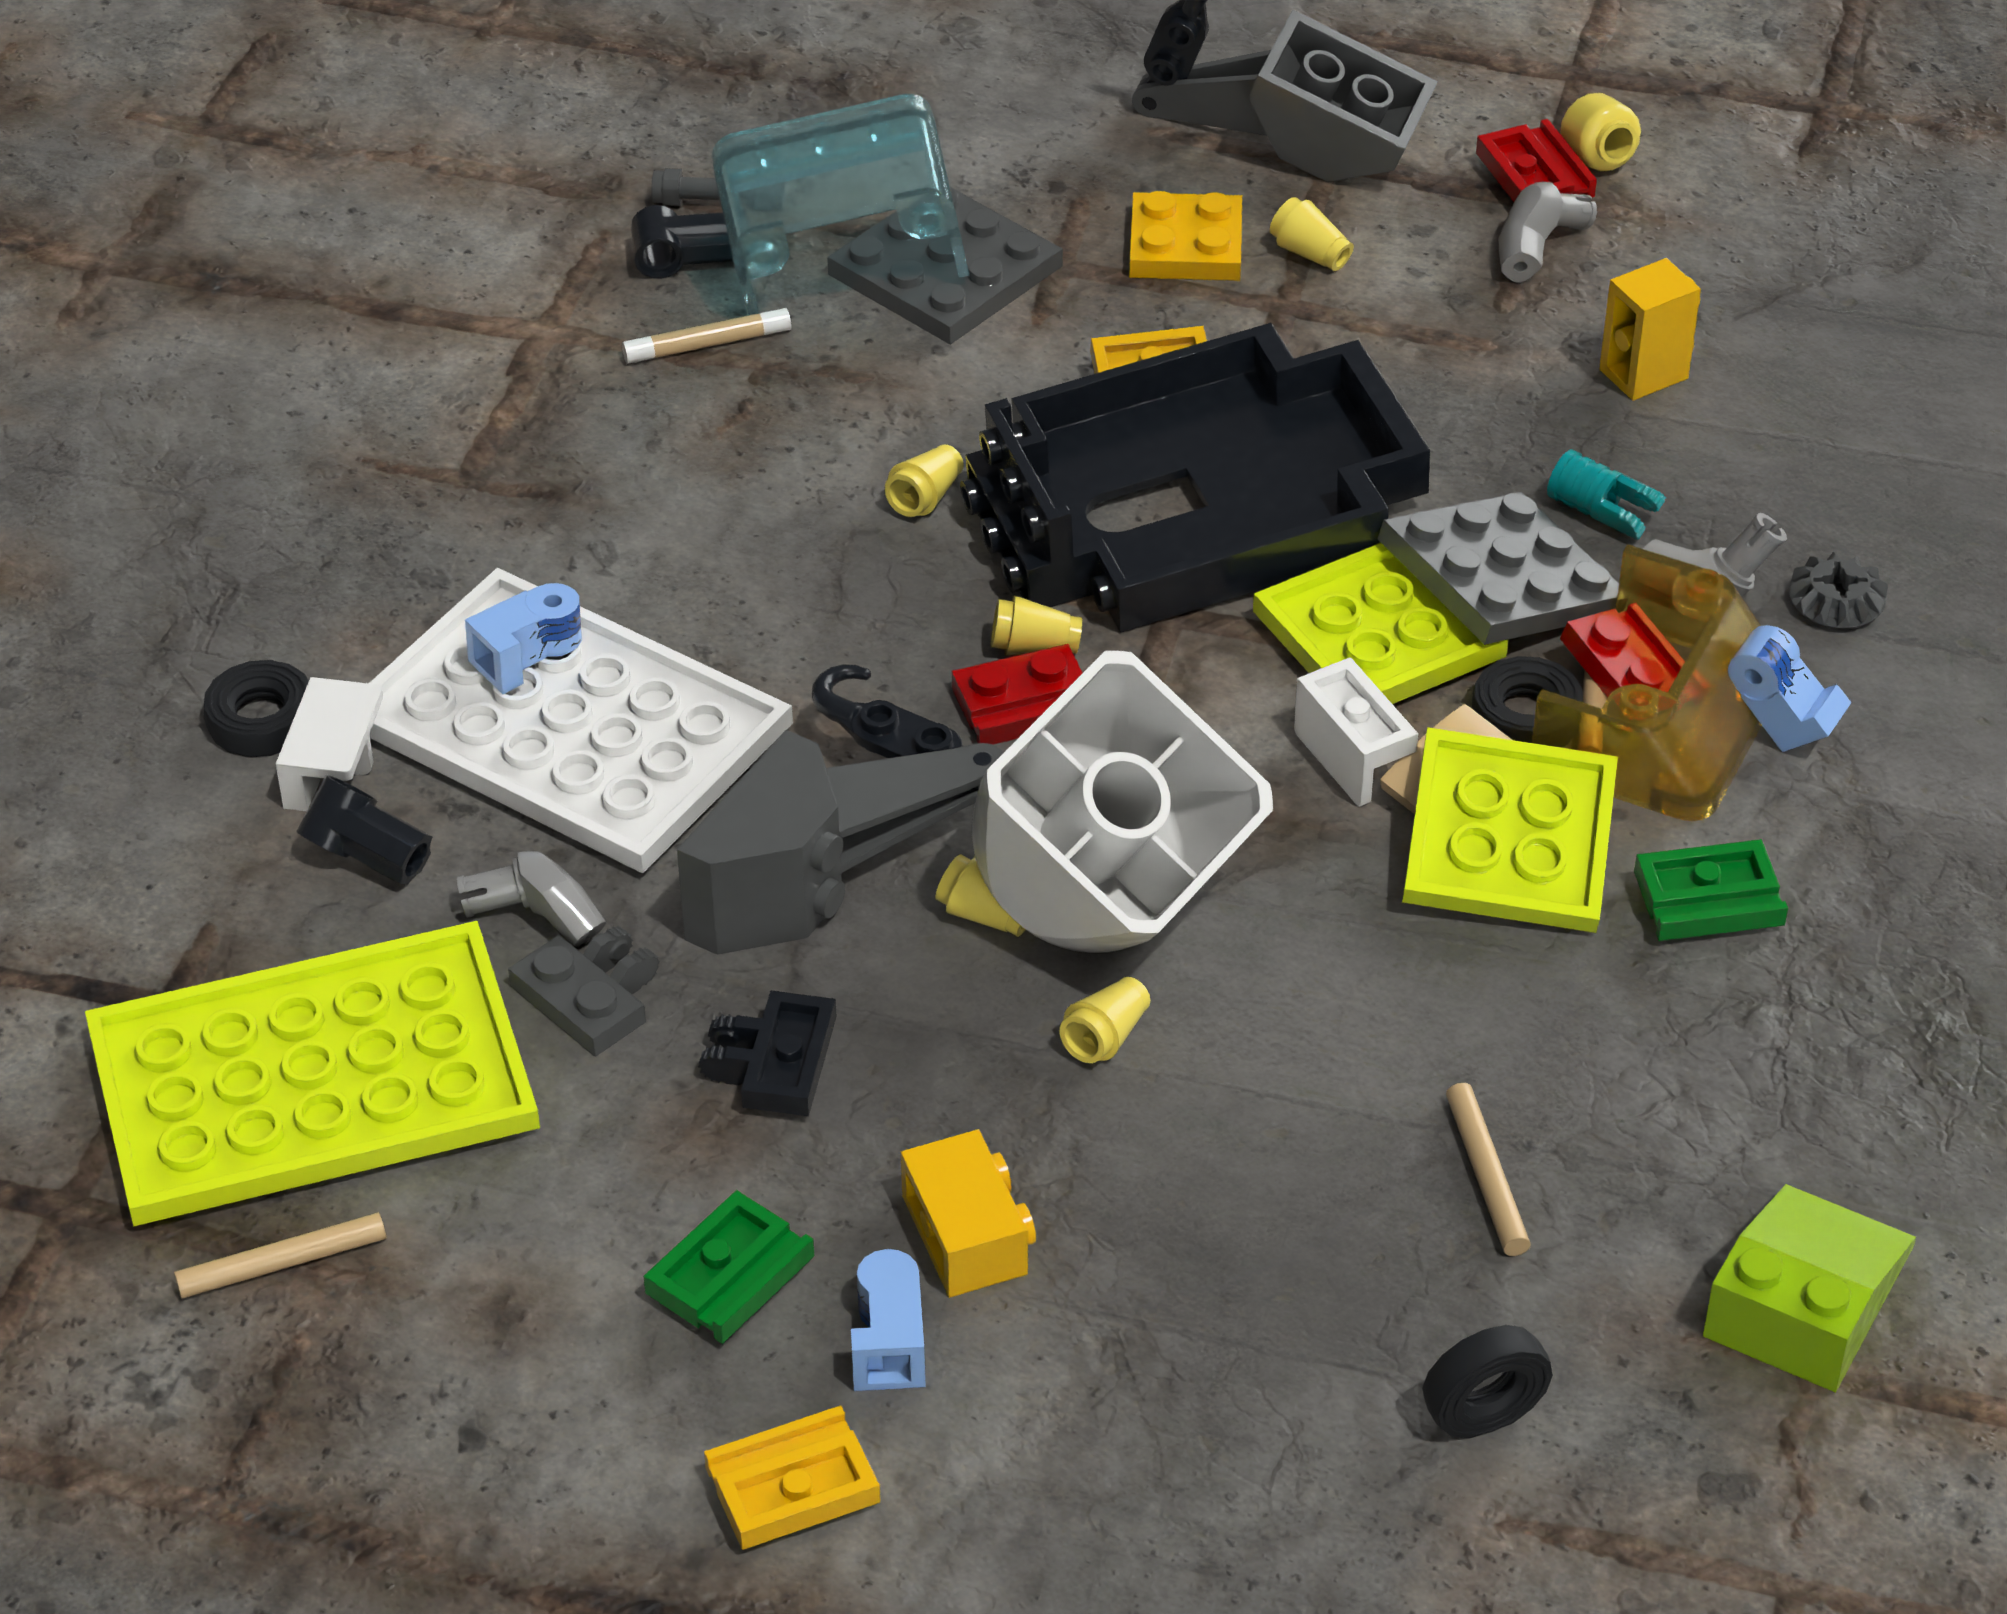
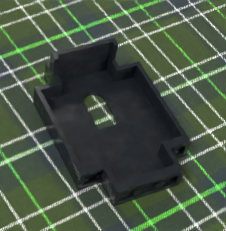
M1268 323L1011 398L1012 411L1011 404L1007 398L985 404L986 430L979 432L981 450L966 454L967 480L960 482L961 495L969 515L978 514L981 519V532L988 551L991 554L998 552L1002 558L1001 566L1004 579L1011 593L1019 591L1022 598L1047 607L1057 606L1093 595L1100 612L1109 611L1121 633L1269 588L1381 543L1378 540L1383 520L1388 519L1389 516L1388 505L1429 493L1430 449L1359 340L1293 358L1272 323ZM1183 477H1188L1205 506L1122 532L1100 530L1094 527L1087 519L1089 511L1099 503Z

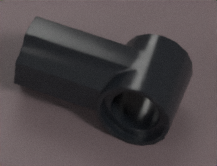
M653 205L638 211L632 219L631 232L634 261L637 269L643 275L650 278L662 279L670 277L677 273L683 265L742 261L739 211L678 216L668 207Z
M325 775L296 832L330 852L348 858L350 855L391 880L408 885L424 868L431 854L430 845L433 837L376 806L378 801L369 794L340 779Z

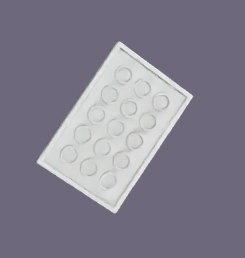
M497 567L369 683L380 685L383 692V700L371 728L370 738L634 870L644 873L793 724L792 705L581 606L582 641L578 648L563 656L547 657L524 669V684L502 694L468 661L465 619L525 590L529 591L538 586Z

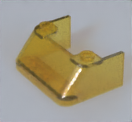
M1627 544L1622 556L1616 602L1617 612L1626 611L1629 604L1637 603L1669 642L1691 648L1692 650L1668 692L1643 684L1622 686L1609 695L1601 709L1542 689L1537 697L1532 743L1618 756L1613 798L1684 821L1702 820L1714 814L1718 809L1762 726L1740 697L1741 694L1728 674V666L1731 659L1750 633L1761 625L1735 586L1724 575L1711 569H1705Z

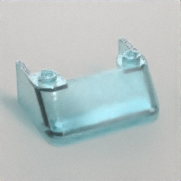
M913 94L897 95L731 133L721 138L715 144L712 150L713 170L732 257L748 316L760 313L754 279L776 273L786 264L789 258L786 234L896 209L902 229L914 238L931 239L949 235L958 277L969 276L933 110L924 98Z

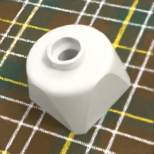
M1104 651L985 772L980 782L973 813L972 841L974 854L982 878L992 896L1017 923L1034 936L1050 944L1078 952L1103 953L1123 950L1148 942L1166 926L1273 811V797L1270 783L1132 652Z

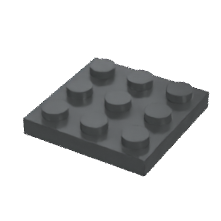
M940 181L828 256V275L951 345L1063 266V249Z
M1522 492L1509 493L1503 496L1464 502L1458 505L1384 519L1378 536V540L1484 645L1565 627L1568 621L1614 608L1618 613L1623 612L1630 596L1610 576L1606 568L1595 562L1573 541L1570 534L1559 528L1537 507V504Z

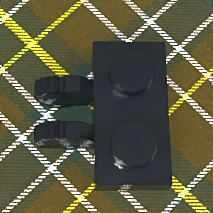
M770 990L762 1018L740 1015L732 1017L730 1014L728 1016L723 1014L720 1017L716 1016L715 1020L711 1022L708 1033L709 1041L713 1042L714 1045L711 1048L706 1047V1050L702 1051L698 1068H701L700 1073H703L705 1078L708 1077L711 1081L715 1080L718 1083L723 1081L726 1084L738 1086L743 1083L741 1089L743 1108L809 1116L837 1017L836 999Z

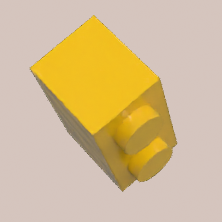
M1667 258L1610 279L1599 370L1632 401L1689 378L1701 288L1696 285L1692 278L1686 276Z
M979 1129L901 1151L902 1197L949 1298L1028 1275V1245L1036 1242V1232L1032 1216L1025 1203L1015 1204L1010 1194L1012 1186L1007 1164L1000 1152L990 1153Z

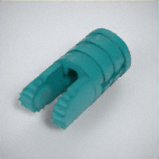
M1573 449L1565 452L1559 459L1551 473L1547 486L1548 497L1556 501L1561 500L1565 505L1571 508L1575 507L1579 512L1590 515L1591 518L1635 540L1640 539L1646 527L1635 514L1618 506L1620 499L1622 498L1650 512L1659 511L1666 499L1660 491L1617 470L1612 471L1609 467L1601 463L1598 464L1589 457H1583L1581 453Z

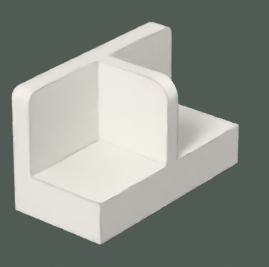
M1351 657L1297 678L1294 722L1296 735L1358 807L1370 803L1374 769L1417 752L1418 732Z
M310 677L276 761L283 809L307 811L320 779L324 778L325 775L348 781L353 778L354 774L366 775L371 771L374 761L369 734L383 700V692L380 685Z

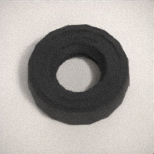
M1516 656L1499 660L1482 671L1473 687L1472 709L1514 741L1560 747L1573 738L1581 724L1583 691L1575 676L1560 664L1540 657ZM1519 694L1534 695L1546 700L1551 708L1547 712L1536 715L1521 714L1506 707L1504 701L1510 696Z
M274 660L248 661L228 668L213 679L205 692L203 712L205 725L215 743L230 753L247 757L272 756L280 753L309 680L303 672L294 666ZM260 698H272L280 700L284 704L278 712L264 718H246L239 716L236 712L244 703Z
M1502 1325L1484 1329L1462 1339L1442 1354L1428 1371L1422 1387L1427 1409L1435 1423L1452 1437L1470 1439L1493 1432L1516 1422L1533 1409L1544 1396L1553 1377L1551 1362L1540 1341L1524 1327ZM1498 1373H1502V1375L1498 1377L1495 1381H1493L1491 1384L1479 1390L1472 1391L1484 1380Z

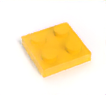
M1154 191L1151 193L1133 192L1129 278L1240 281L1242 195H1225L1217 192L1207 194H1177L1165 191Z

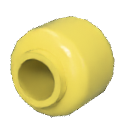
M1590 93L1578 98L1567 109L1561 122L1560 134L1585 165L1598 171H1613L1623 166L1634 155L1640 143L1641 127L1638 117L1629 107L1603 93Z

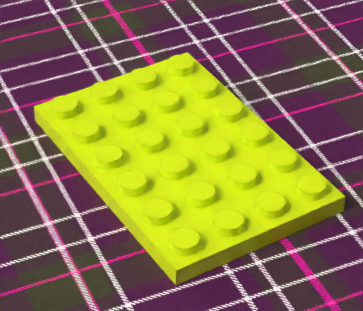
M478 921L85 1011L133 1227L540 1128L536 1102Z

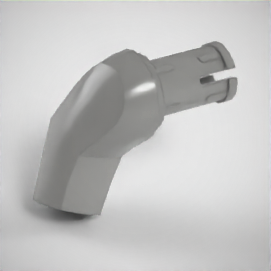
M1536 182L1526 187L1516 198L1498 238L1501 272L1507 278L1517 283L1524 282L1534 276L1542 267L1545 239L1552 230L1558 226L1578 230L1589 229L1596 219V202L1591 201L1592 197L1590 195L1560 193L1552 182Z
M1758 513L1728 548L1720 547L1718 549L1711 547L1703 550H1690L1654 539L1642 549L1637 561L1635 576L1680 596L1734 600L1753 589L1754 572L1779 545H1782L1787 540V535L1782 528H1778L1775 533H1772L1771 530L1778 523L1768 515Z
M538 851L518 852V857L512 859L513 865L465 877L464 875L457 877L459 894L487 889L486 894L461 900L467 918L477 913L522 902L525 908L530 907L533 913L545 917L561 936L575 948L596 935L607 923L583 887L556 862Z

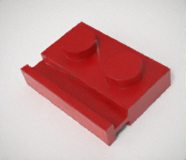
M1549 119L1541 120L1540 127L1530 129L1527 124L1477 136V156L1513 202H1515L1522 190L1536 182H1552L1560 193L1590 195L1592 198L1595 197L1596 177Z
M1637 603L1629 604L1627 610L1620 613L1614 608L1568 621L1560 637L1563 644L1629 725L1677 711L1680 704L1686 702L1690 706L1697 705L1707 688Z
M1069 644L953 670L952 690L970 728L974 729L977 734V743L994 745L1018 739L1083 672Z

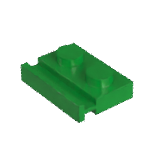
M1762 839L1636 855L1634 874L1650 919H1654L1657 926L1656 936L1658 941L1785 926L1788 906L1786 901H1782L1780 898V885Z
M736 1190L643 1276L645 1294L695 1327L705 1326L714 1332V1339L723 1344L815 1256L814 1239L807 1234L802 1237L798 1236L790 1230V1224Z

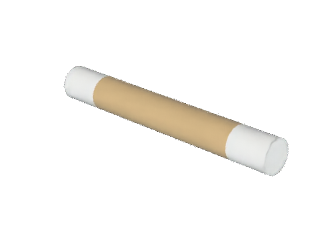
M787 308L624 341L622 342V351L626 364L788 331L791 330V319Z

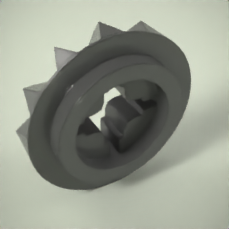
M1832 552L1826 561L1810 556L1805 566L1794 568L1789 585V596L1794 607L1806 618L1829 627L1852 628L1872 622L1883 612L1886 605L1888 584L1879 579L1877 567H1861L1858 556L1847 561L1841 560ZM1833 584L1842 585V588L1846 590L1845 598H1841L1840 591H1836V587Z

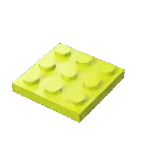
M1382 543L1256 592L1253 597V612L1308 673L1351 657L1392 704L1507 657L1508 640L1484 645Z
M1427 727L1402 903L1596 933L1601 914L1618 756Z

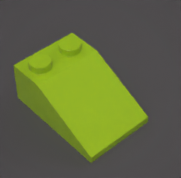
M1785 1184L1740 1234L1713 1281L1703 1337L1836 1393L1915 1245L1916 1237Z

